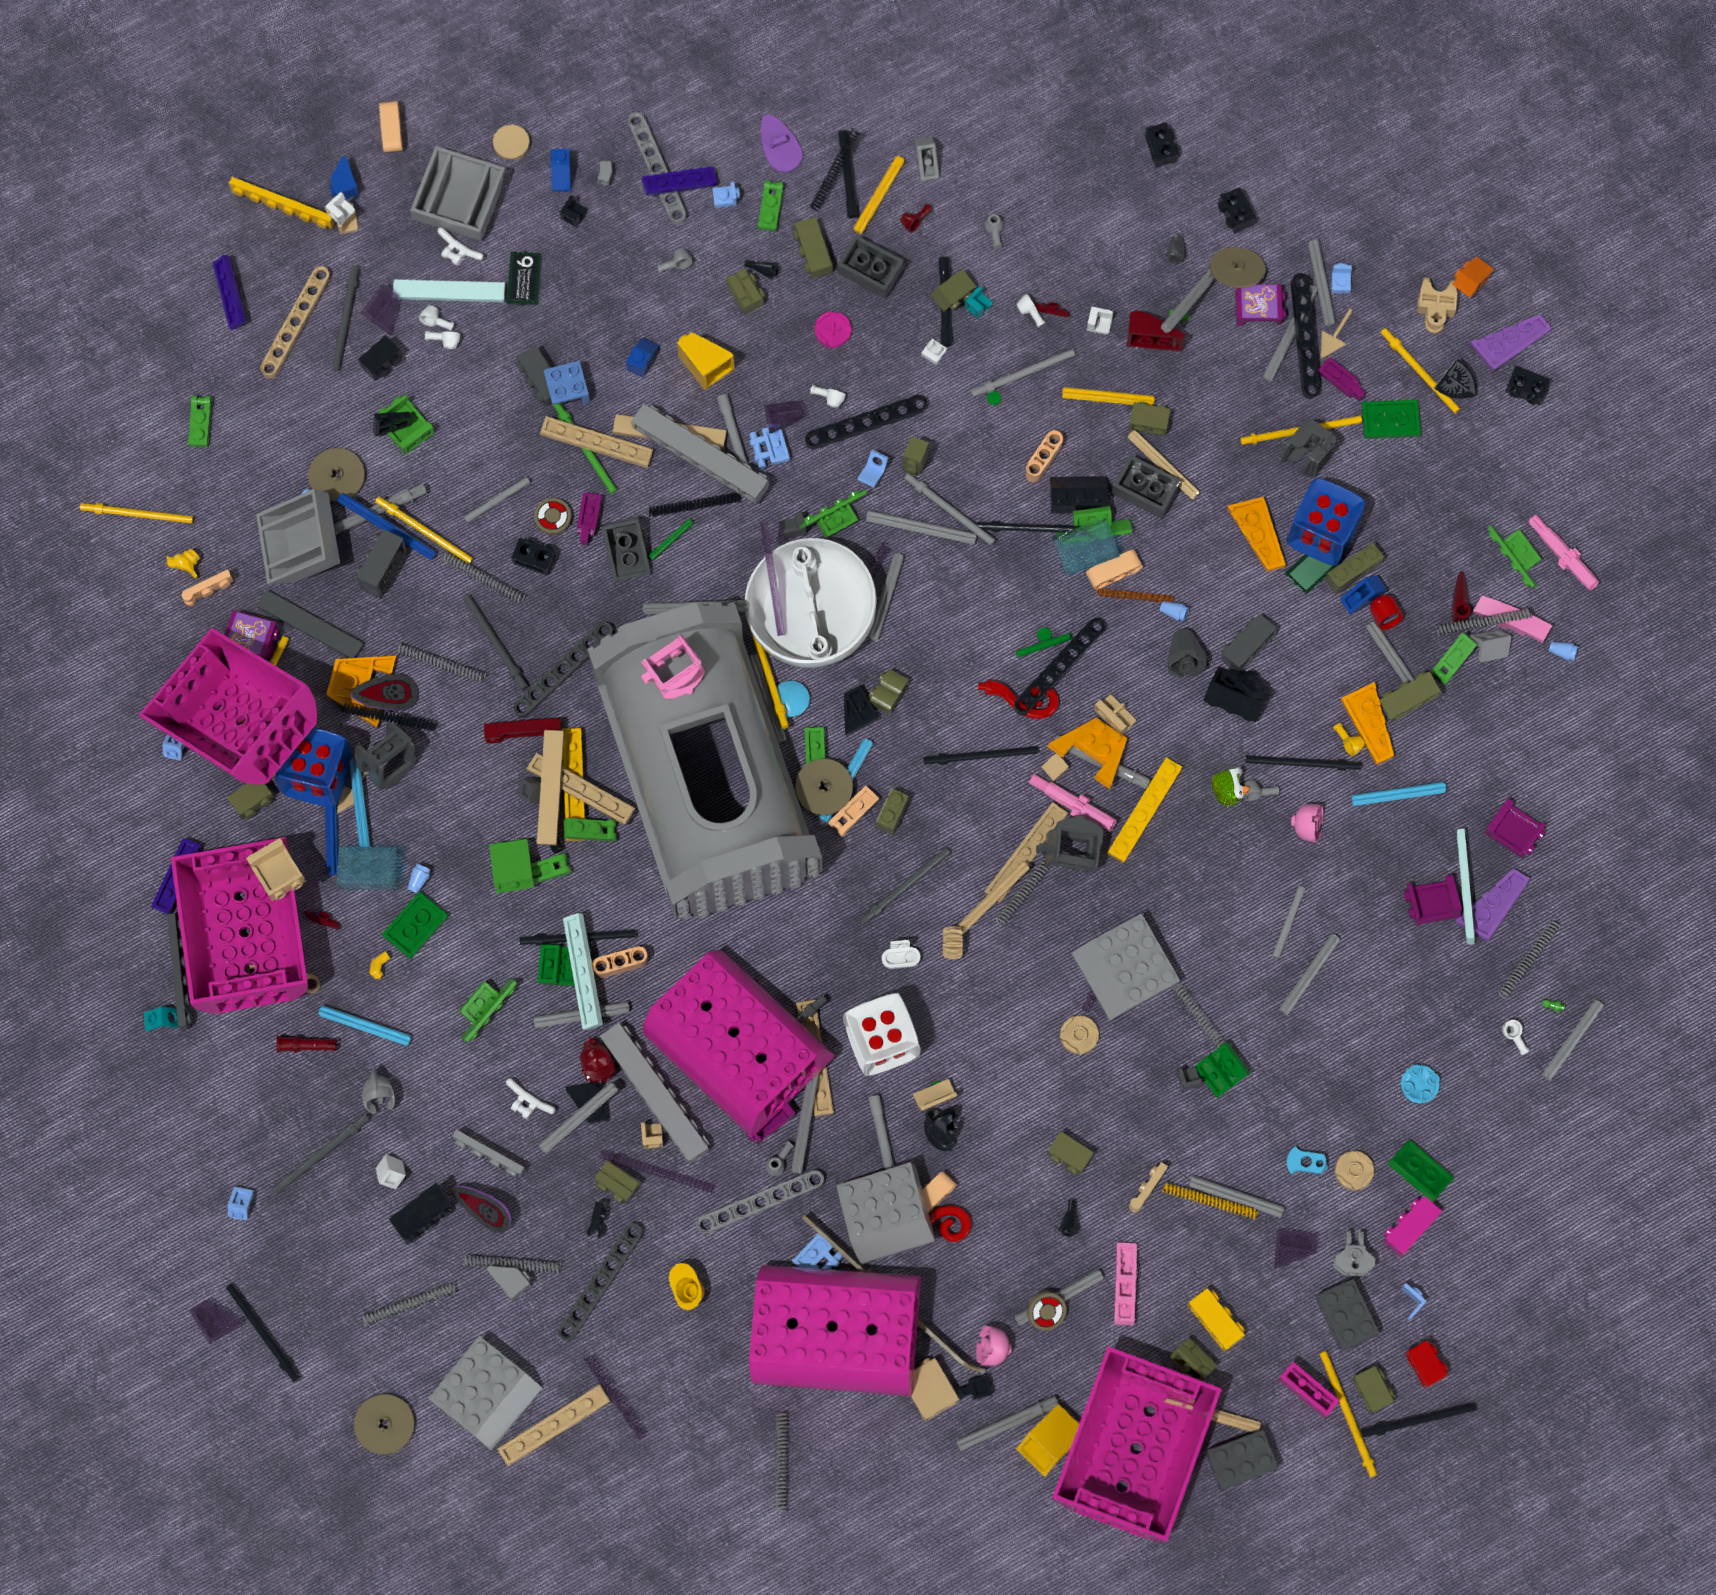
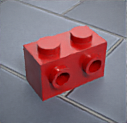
M1428 1340L1404 1354L1424 1389L1448 1376L1446 1373L1448 1372L1447 1366L1443 1361H1439L1436 1356L1438 1354L1437 1349L1432 1343L1429 1344Z

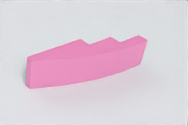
M1482 595L1473 612L1483 618L1486 616L1487 620L1489 615L1492 621V614L1496 620V614L1499 617L1501 613L1503 617V613H1505L1507 617V612H1509L1511 617V611L1514 614L1516 610L1518 614L1520 609ZM1533 615L1531 618L1528 616L1527 619L1524 617L1522 620L1520 617V620L1517 619L1512 622L1509 620L1508 623L1505 620V623L1501 621V624H1497L1505 630L1509 628L1522 636L1528 635L1543 643L1552 627L1551 624Z
M1117 1243L1115 1325H1134L1136 1243Z

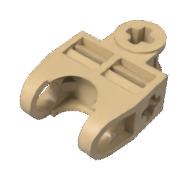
M1424 277L1418 296L1417 313L1426 314L1425 328L1430 333L1440 332L1443 329L1446 317H1454L1457 288L1453 286L1454 281L1452 280L1449 281L1446 290L1436 291L1430 283V278Z

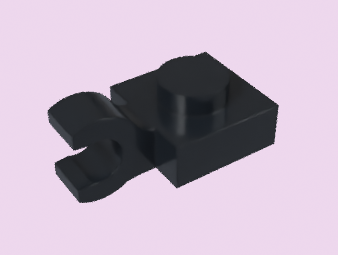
M595 1202L591 1224L587 1230L589 1237L593 1230L598 1231V1239L602 1237V1230L599 1226L600 1222L605 1220L607 1213L603 1203Z
M987 1375L968 1380V1387L956 1390V1395L959 1399L972 1395L973 1401L993 1395Z

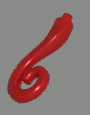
M986 679V683L978 682V690H984L985 695L1001 697L1014 709L1017 696L1006 685ZM1035 688L1030 690V694L1033 697H1036L1037 694L1040 693V691ZM1052 688L1046 694L1049 698V704L1046 708L1032 709L1024 716L1031 719H1044L1053 715L1059 706V698L1056 691ZM1040 701L1035 707H1041L1042 701ZM1019 702L1017 704L1018 708L1021 710H1026L1028 708V706H1026L1022 702Z
M946 1205L938 1207L929 1213L931 1226L935 1221L944 1216H955L960 1220L961 1229L956 1234H951L948 1230L954 1223L953 1219L949 1218L942 1221L940 1233L947 1241L959 1242L970 1233L971 1218L960 1207Z

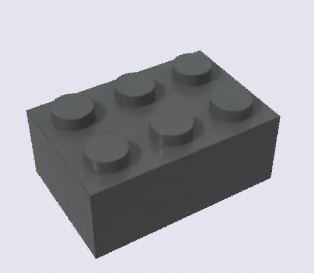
M857 235L854 236L837 264L838 274L883 298L887 297L904 269L903 259Z
M1130 455L1113 485L1112 494L1162 519L1179 488L1180 479Z
M384 529L381 534L378 533L374 539L375 545L372 550H368L365 556L366 561L363 566H359L356 572L360 589L380 599L407 552L404 539Z
M1354 1279L1325 1291L1315 1298L1341 1353L1379 1335V1331Z
M1264 1430L1206 1452V1457L1220 1491L1278 1469Z

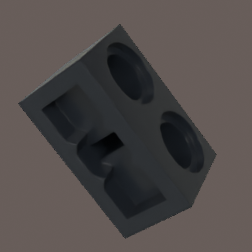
M1167 122L1146 127L1144 136L1155 168L1175 163L1177 155H1179V149L1177 144L1173 143L1174 135L1172 128H1168ZM1156 135H1163L1164 138H1157ZM1162 151H1168L1169 154L1165 155V154H1162L1161 152H1162Z
M1241 187L1220 195L1218 208L1221 213L1224 212L1226 216L1225 221L1229 229L1232 228L1233 232L1237 233L1254 226L1256 217ZM1228 201H1233V202H1235L1236 204H1235V205H1230V204H1228L1227 202H1228ZM1239 216L1242 217L1244 220L1239 221L1235 217Z
M1515 366L1505 392L1511 397L1522 398L1532 405H1540L1550 379ZM1514 382H1520L1523 386H1516ZM1532 388H1537L1540 393L1533 392Z
M519 537L511 559L515 565L548 576L556 554L553 547L548 544L540 545L531 538L523 539ZM524 549L530 550L527 555L521 554V551ZM542 555H546L548 557L545 561H540L538 559Z

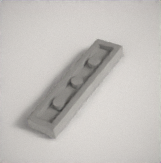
M455 1130L452 1137L457 1146L462 1149L468 1147L473 1150L471 1153L482 1159L484 1156L489 1159L491 1165L497 1168L502 1166L506 1169L505 1172L513 1177L518 1175L522 1178L525 1173L523 1166L464 1133Z

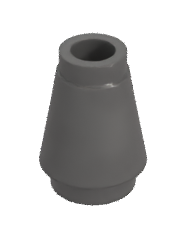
M1181 235L1172 236L1166 253L1167 260L1171 263H1180L1184 258L1183 237Z

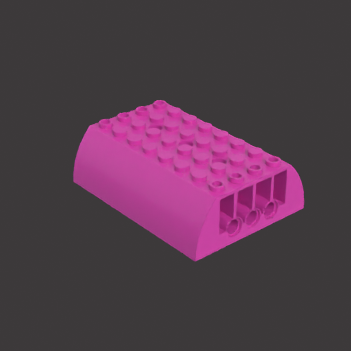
M213 628L207 632L138 715L241 782L253 785L267 784L317 722L315 700L305 683Z
M280 838L288 851L287 838ZM277 839L171 857L190 1004L200 1011L220 1014L293 1001L301 997L308 989L295 892L291 890L282 899L271 901L246 859ZM244 893L245 898L242 901L235 900L236 894ZM243 929L250 930V934L247 937H241L240 932ZM254 965L256 968L253 973L248 974L245 972L247 966Z
M714 950L702 957L650 1008L643 1025L644 1036L751 1138L835 1057L823 1043L723 950ZM704 1003L712 1004V1008L709 1011L702 1010ZM733 1028H737L740 1031L736 1037L729 1036V1031ZM758 1055H766L767 1060L764 1063H758L756 1061Z
M762 1265L756 1279L749 1355L752 1383L758 1385L912 1396L921 1276ZM796 1318L798 1321L797 1328L789 1329L787 1326L789 1319ZM831 1321H835L838 1324V1329L833 1333L827 1330V1325ZM871 1324H875L878 1327V1332L873 1336L867 1333V1327Z
M1108 1346L1053 1494V1500L1070 1511L1146 1540L1167 1542L1222 1389ZM1168 1398L1171 1400L1181 1402L1183 1404L1182 1407L1166 1403L1164 1402V1400ZM1188 1404L1192 1405L1193 1409L1190 1410L1183 1407H1185V1405ZM1147 1406L1153 1407L1155 1409L1154 1416L1147 1417L1144 1414V1408ZM1132 1444H1139L1142 1451L1139 1454H1133L1130 1451V1446ZM1120 1481L1126 1482L1128 1485L1127 1491L1119 1492L1116 1488L1117 1483Z

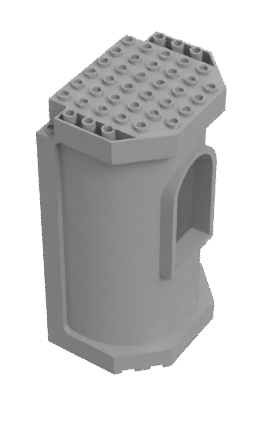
M694 602L622 625L618 628L617 634L614 636L607 635L601 639L599 646L588 648L592 673L675 919H686L692 913L694 918H705L714 911L723 912L733 905L736 907L742 906L751 899L756 901L763 899L765 895L770 893L773 895L779 894L788 887L791 889L800 887L801 883H804V877L813 878L818 876L819 872H822V856L815 835L809 834L743 641L742 623L735 602H730L727 606H722L720 602H711L708 606L703 605L702 602ZM682 634L700 659L705 674L700 683L693 689L692 695L686 694L674 699H665L653 681L646 685L642 680L641 676L646 671L641 661L643 659L647 660L676 640L678 635ZM684 649L681 650L682 653L676 658L666 660V664L660 669H653L663 684L693 664ZM724 718L750 793V799L746 810L737 819L727 823H713L702 818L694 809L669 735Z

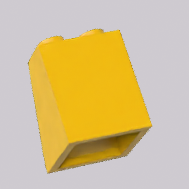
M693 332L689 335H683L678 340V357L704 390L735 370L734 355L728 350Z
M1058 1404L1027 1434L1016 1450L1046 1477L1069 1453L1079 1422H1076L1069 1415L1068 1411Z

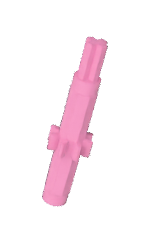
M1537 515L1530 518L1528 523L1538 532L1544 543L1559 558L1558 565L1563 570L1569 569L1589 591L1594 589L1599 584V581L1580 560V552L1576 548L1570 549Z
M1033 774L1029 780V784L1071 809L1070 815L1075 818L1082 815L1109 832L1115 826L1117 820L1089 804L1091 799L1084 795L1077 797L1036 774Z

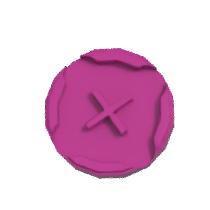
M826 312L817 319L815 336L823 346L838 348L850 339L851 323L842 313Z

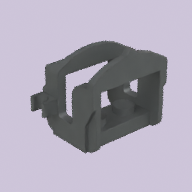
M1306 419L1286 443L1277 461L1284 463L1287 460L1295 464L1310 450L1311 454L1304 463L1301 473L1315 478L1331 457L1330 449L1336 442V437L1313 419Z
M390 722L387 723L386 737L367 751L360 745L355 747L356 768L362 773L369 771L370 779L379 790H384L394 784H398L415 765L412 739L403 732V729L397 726V723L394 725ZM402 752L403 757L408 762L383 780L384 769L382 765Z
M1082 815L1077 818L1063 819L1057 822L1054 829L1047 832L1045 844L1039 843V845H1036V853L1043 854L1045 857L1044 866L1046 867L1054 865L1082 870L1085 874H1090L1098 869L1103 829L1085 819ZM1061 839L1086 843L1085 855H1077L1076 857L1071 856L1068 852H1060Z

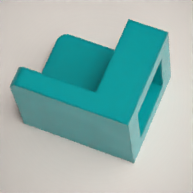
M981 286L965 300V308L977 319L993 305V302L982 293L983 288Z

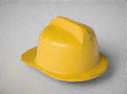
M679 1263L672 1267L669 1273V1282L677 1304L685 1310L694 1309L704 1297L705 1288L703 1283L698 1279L696 1272L690 1265Z

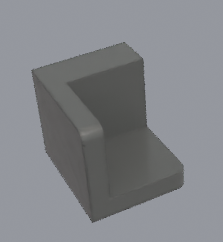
M802 511L794 513V518L780 522L784 540L806 535V528L800 529V526L804 523Z
M522 778L519 796L528 803L540 802L541 778Z
M1196 1067L1183 1071L1182 1068L1177 1070L1176 1075L1182 1092L1201 1087L1202 1079H1199Z

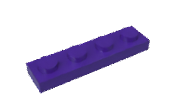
M713 166L647 175L641 179L646 196L712 187L717 184Z
M222 255L212 264L228 327L231 330H236L246 320L229 255Z
M183 838L175 856L198 853L202 846ZM172 863L151 905L152 909L164 914H171L177 901Z

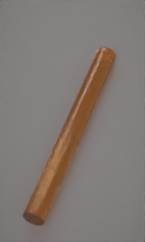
M1099 588L1097 596L1173 602V596Z

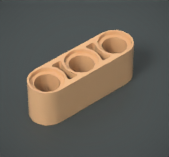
M398 101L379 103L384 153L403 151Z
M1050 431L1027 463L1026 478L1030 482H1038L1061 450L1063 436L1059 431ZM1056 439L1059 443L1052 444L1050 440ZM1047 454L1049 457L1042 459L1040 455ZM1037 469L1039 472L1033 474L1030 472V470Z
M1129 550L1086 571V574L1094 590H1097L1138 572L1143 568V565L1135 550Z
M640 946L601 956L593 961V972L598 978H606L642 968L647 964L648 956L646 950ZM640 953L644 955V958L641 961H636L634 959V956L636 954ZM618 959L625 960V964L622 966H617L615 962ZM599 964L607 966L604 971H598L596 968Z
M944 1171L940 1172L922 1190L928 1214L957 1186Z

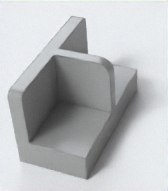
M1500 629L1470 635L1478 643L1477 646L1480 647L1479 662L1508 657L1511 635Z

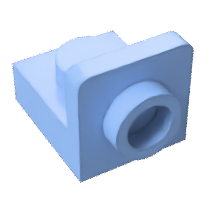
M731 182V186L713 188L715 208L737 206L736 199H739L740 195L739 187L735 188L734 182Z
M1345 263L1333 265L1331 293L1351 292V265Z
M166 735L162 743L163 756L181 760L184 745Z
M234 1186L227 1205L229 1217L236 1220L248 1219V1209L254 1196L253 1190Z

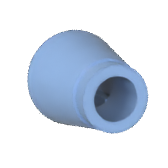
M1163 601L1160 606V612L1180 622L1187 619L1189 607L1182 603Z
M1552 641L1549 652L1567 661H1575L1579 646H1576L1575 643Z
M416 864L415 868L413 867L407 889L418 893L430 877L429 873L431 870Z

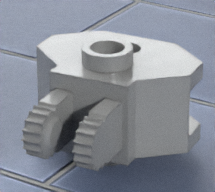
M1346 1231L1345 1247L1333 1259V1268L1343 1276L1363 1277L1375 1267V1258L1363 1246V1232H1358L1357 1246L1351 1245V1231Z

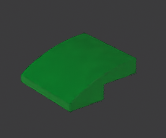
M541 945L537 983L575 987L568 947Z
M1228 1042L1222 1044L1212 1054L1206 1056L1194 1066L1217 1098L1250 1074Z

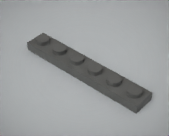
M173 913L167 914L174 989L178 1027L181 1031L189 1030V1024L192 1023L190 1012H187V1005H190L189 994H185V986H188L187 975L183 974L185 960L181 954L183 945L179 934L180 923L176 914Z

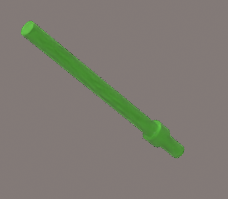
M560 403L552 404L559 414L560 421L574 425L571 415L568 411L564 410ZM581 448L609 492L614 494L617 489L593 452Z

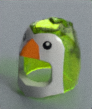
M1241 766L1217 773L1211 777L1213 795L1219 803L1225 806H1234L1239 803L1250 789V787L1240 785L1239 778L1243 773Z

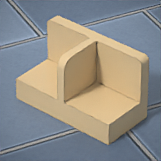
M1109 695L1103 701L1100 699L1094 706V711L1111 728L1122 735L1136 723V719L1125 709V704H1120L1112 695Z

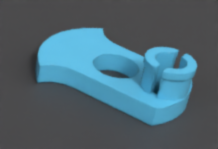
M1297 1146L1289 1152L1287 1157V1167L1292 1175L1298 1171L1323 1174L1328 1169V1163L1324 1154L1300 1151ZM1310 1157L1312 1164L1309 1167H1303L1301 1164L1303 1158ZM1323 1161V1166L1318 1167L1319 1163Z

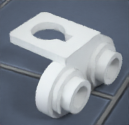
M910 940L891 941L890 949L886 950L882 955V963L888 969L914 967L920 961V953L916 948L910 947Z

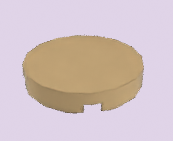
M505 125L494 135V150L504 160H518L524 157L529 150V136L520 126Z
M1086 1016L1070 1017L1064 1022L1060 1031L1062 1045L1073 1054L1082 1055L1089 1053L1095 1048L1099 1038L1097 1025Z
M1346 1152L1338 1159L1335 1165V1176L1341 1186L1348 1190L1357 1191L1364 1189L1370 1184L1374 1177V1165L1372 1160L1362 1152Z

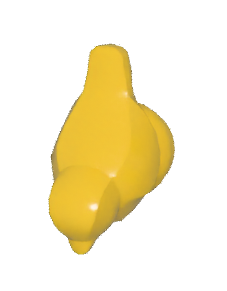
M189 548L183 554H176L174 557H166L169 568H177L188 572L194 579L198 577L194 571V565L198 563L200 557L192 549Z

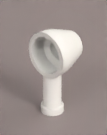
M1028 294L1024 295L1016 304L1021 314L1030 313L1038 328L1043 326L1046 322L1038 313Z
M427 306L419 316V320L427 326L438 325L449 329V331L453 329L454 322L438 318V309L434 306Z
M426 331L425 340H442L444 348L456 349L461 334L449 331L442 333Z
M812 385L810 394L827 397V405L834 408H839L846 394L840 391L827 390L816 387V385Z
M1516 1020L1506 1021L1501 1028L1503 1035L1508 1039L1514 1040L1521 1055L1527 1053L1529 1049L1520 1037L1522 1034L1521 1024ZM1508 1026L1511 1028L1510 1033L1507 1032Z

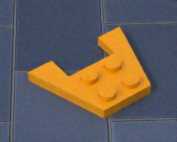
M396 656L336 659L326 697L342 707L346 703L347 707L348 704L351 707L354 704V710L356 705H358V710L360 706L362 710L363 707L367 710L369 706L354 700L351 697V692L358 685L370 680L373 671L392 675ZM373 708V713L375 709H377V713L379 710L382 712V709ZM359 713V718L375 728L378 727L379 716L377 720H375V716L373 719H371V716L368 719L367 716L365 718L363 716L360 717Z
M1094 718L1050 742L1048 748L1059 756L1064 757L1075 746L1103 765L1094 779L1110 789L1127 738L1098 718Z

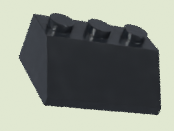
M1106 476L1050 477L1051 513H1073V511L1108 506Z
M1218 666L1203 701L1207 702L1210 706L1222 708L1230 714L1239 715L1246 721L1256 723L1266 700L1252 699L1244 694L1243 691L1234 686V680L1222 678V673L1226 669Z
M434 1183L390 1217L389 1221L406 1244L409 1242L414 1243L421 1237L420 1234L423 1231H429L434 1228L436 1221L441 1217L443 1219L448 1217L454 1207L438 1184Z

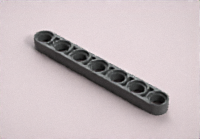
M601 622L514 703L513 708L516 716L525 718L530 715L589 659L588 648L585 646V643L588 640H594L596 642L595 647L599 646L601 639L606 637L599 634L600 628H609L610 632L608 635H613L612 626L608 622ZM577 652L581 653L582 659L574 661L572 660V655ZM565 665L569 670L566 674H560L558 668ZM546 679H554L555 684L552 687L545 686L544 682ZM539 691L541 693L540 699L533 700L530 697L531 693ZM518 705H527V711L524 713L518 712Z
M631 1223L625 1227L559 1326L558 1334L562 1340L571 1341L576 1337L640 1241L642 1229L638 1224ZM632 1227L639 1230V1234L635 1238L628 1236V1230ZM620 1244L628 1246V1251L625 1254L617 1252V1247ZM610 1260L617 1263V1267L613 1271L606 1269V1263ZM604 1277L606 1284L603 1287H597L595 1285L596 1278ZM588 1293L595 1296V1300L591 1304L584 1302V1296ZM574 1311H583V1319L575 1320L573 1318ZM566 1326L573 1329L570 1337L562 1335V1329Z

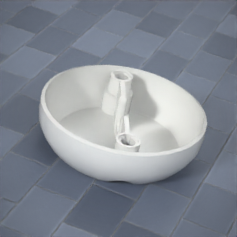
M798 539L771 551L753 571L745 593V600L750 604L749 610L745 611L750 630L757 642L774 658L796 667H824L843 660L864 642L872 628L876 615V589L869 570L863 561L850 549L826 539Z

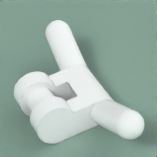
M438 228V234L449 243V246L443 250L441 256L446 259L449 258L456 266L461 263L465 256L477 260L483 259L482 253L467 248L455 240L444 228ZM455 249L459 251V253L457 254L453 252Z
M509 1078L506 1080L507 1086L519 1095L511 1109L515 1112H520L523 1118L528 1120L536 1108L549 1114L555 1113L553 1106L538 1100L526 1092L513 1079ZM525 1100L530 1103L527 1108L522 1105Z

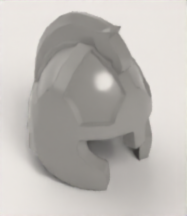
M373 1068L372 1076L363 1085V1105L370 1113H376L375 1105L370 1100L378 1099L379 1103L382 1104L384 1103V1097H390L387 1105L388 1110H391L395 1104L392 1085L389 1079L379 1075L377 1070Z

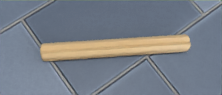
M1136 430L1129 434L1128 439L1158 468L1180 479L1179 488L1191 499H1195L1199 495V490Z
M1024 861L1019 863L956 926L961 927L962 934L967 932L1029 870V866Z
M1168 1398L1164 1400V1402L1180 1407H1182L1183 1404L1181 1402L1171 1400ZM1186 1404L1183 1408L1192 1410L1193 1406ZM1214 1409L1211 1421L1252 1433L1259 1432L1261 1426L1260 1422Z

